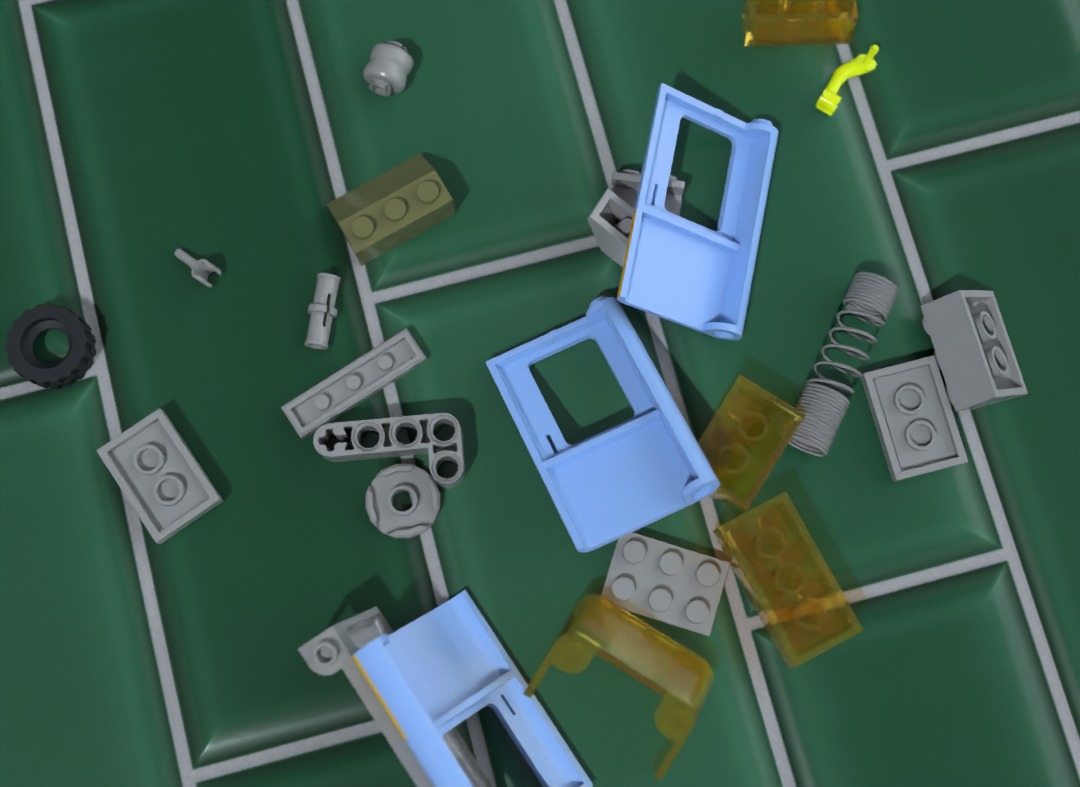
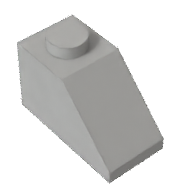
M608 188L587 217V220L601 251L623 267L634 208Z

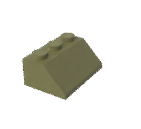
M421 153L326 204L361 266L456 214L452 197L436 170Z

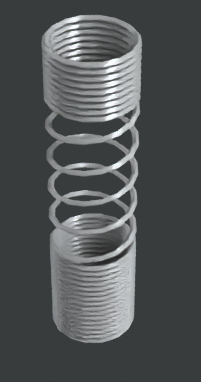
M858 272L854 275L842 302L847 310H842L836 315V319L841 327L832 328L828 333L834 344H827L821 348V353L827 361H820L814 364L813 369L819 378H812L806 381L802 394H800L796 407H794L793 414H791L787 427H785L784 434H782L783 439L791 446L815 456L827 455L850 402L838 391L810 382H825L841 392L847 394L855 393L852 388L842 383L824 378L816 368L820 364H829L851 376L862 377V373L859 370L830 360L825 355L824 350L827 347H838L858 359H870L868 354L859 349L837 343L832 337V333L835 330H845L860 340L877 343V339L873 335L859 329L846 327L839 317L843 313H852L869 324L884 326V321L887 320L899 294L897 286L892 281L870 272ZM856 333H860V334L865 335V336H867V337H869V338H871V339H867V338L862 337V336H860V335H858V334H856Z

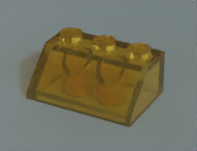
M739 375L698 440L701 450L720 482L719 488L709 497L747 512L806 414L742 375Z

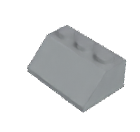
M958 290L920 306L923 313L922 324L927 334L931 337L938 368L942 370L946 382L945 390L949 402L954 406L955 411L976 409L1028 394L993 291Z

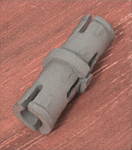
M329 273L317 274L313 304H309L307 311L310 314L307 337L304 345L320 350L328 349L332 319L337 317L338 312L335 308V302L341 280L339 276Z

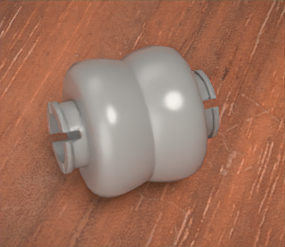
M386 41V43H379L373 46L371 50L370 61L364 68L363 77L369 83V88L376 94L390 96L391 93H400L405 88L407 76L413 67V59L407 53V48L403 46L401 49L402 44L398 42Z

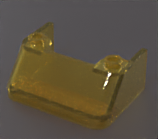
M598 593L587 594L578 601L529 681L524 695L531 698L551 664L563 672L578 673L589 665L596 654L663 696L655 711V723L658 730L667 737V740L652 763L654 777L661 781L696 723L713 683V671L710 664L704 658L607 597Z

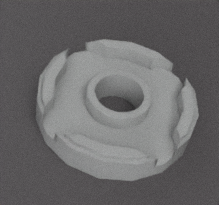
M395 464L382 469L375 476L376 478L369 485L366 492V510L371 522L383 534L396 539H411L425 533L435 523L440 511V492L435 480L425 470L412 464ZM401 491H407L413 495V505L407 511H397L393 506L394 496Z

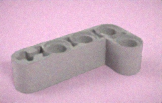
M449 413L328 423L320 426L313 436L314 448L324 459L330 462L428 454L431 475L439 486L451 489L461 484L465 478L463 434L459 421ZM449 424L455 428V433L451 439L440 441L435 438V431L440 425ZM404 428L417 430V437L411 444L405 445L398 442V435ZM366 432H378L380 436L379 441L374 447H362L361 438ZM335 435L339 441H352L354 449L351 450L348 443L343 442L336 443L334 450L331 451L325 443L331 442V436ZM445 461L455 462L458 465L456 475L448 479L440 477L438 475V468L441 463Z

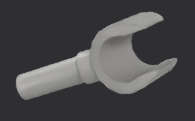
M180 248L174 253L177 258L192 269L191 274L193 278L207 287L213 286L207 282L210 273L215 271L221 275V270L206 259H194Z

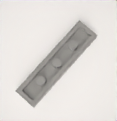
M405 328L281 408L299 437L303 440L316 432L320 426L338 418L426 362L427 359L408 329Z

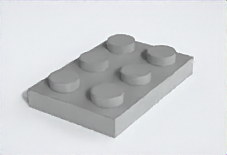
M935 355L862 374L860 378L892 482L968 463Z
M161 408L96 450L154 541L158 544L163 543L224 501Z
M631 532L617 539L599 603L709 637L730 562Z

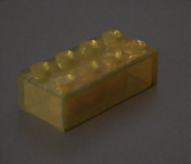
M786 491L712 531L786 667L795 668L863 631L861 624Z

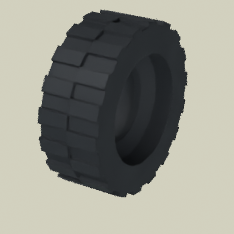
M40 304L31 310L27 309L20 318L14 320L11 330H8L6 336L8 341L5 344V351L8 352L9 357L7 359L9 364L14 366L13 370L24 377V379L43 388L61 389L62 386L69 387L75 384L76 380L82 379L86 375L85 372L91 369L93 365L92 360L96 356L97 351L95 349L96 338L91 333L92 329L89 324L69 308L59 307L56 304L46 306ZM49 329H57L64 332L69 340L67 355L61 361L54 364L40 362L34 353L36 338L42 332Z

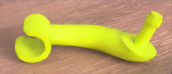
M874 44L870 47L867 55L861 54L835 69L815 107L832 116L842 99L841 96L837 95L841 85L848 78L873 71L877 65L873 58L878 53L879 47Z

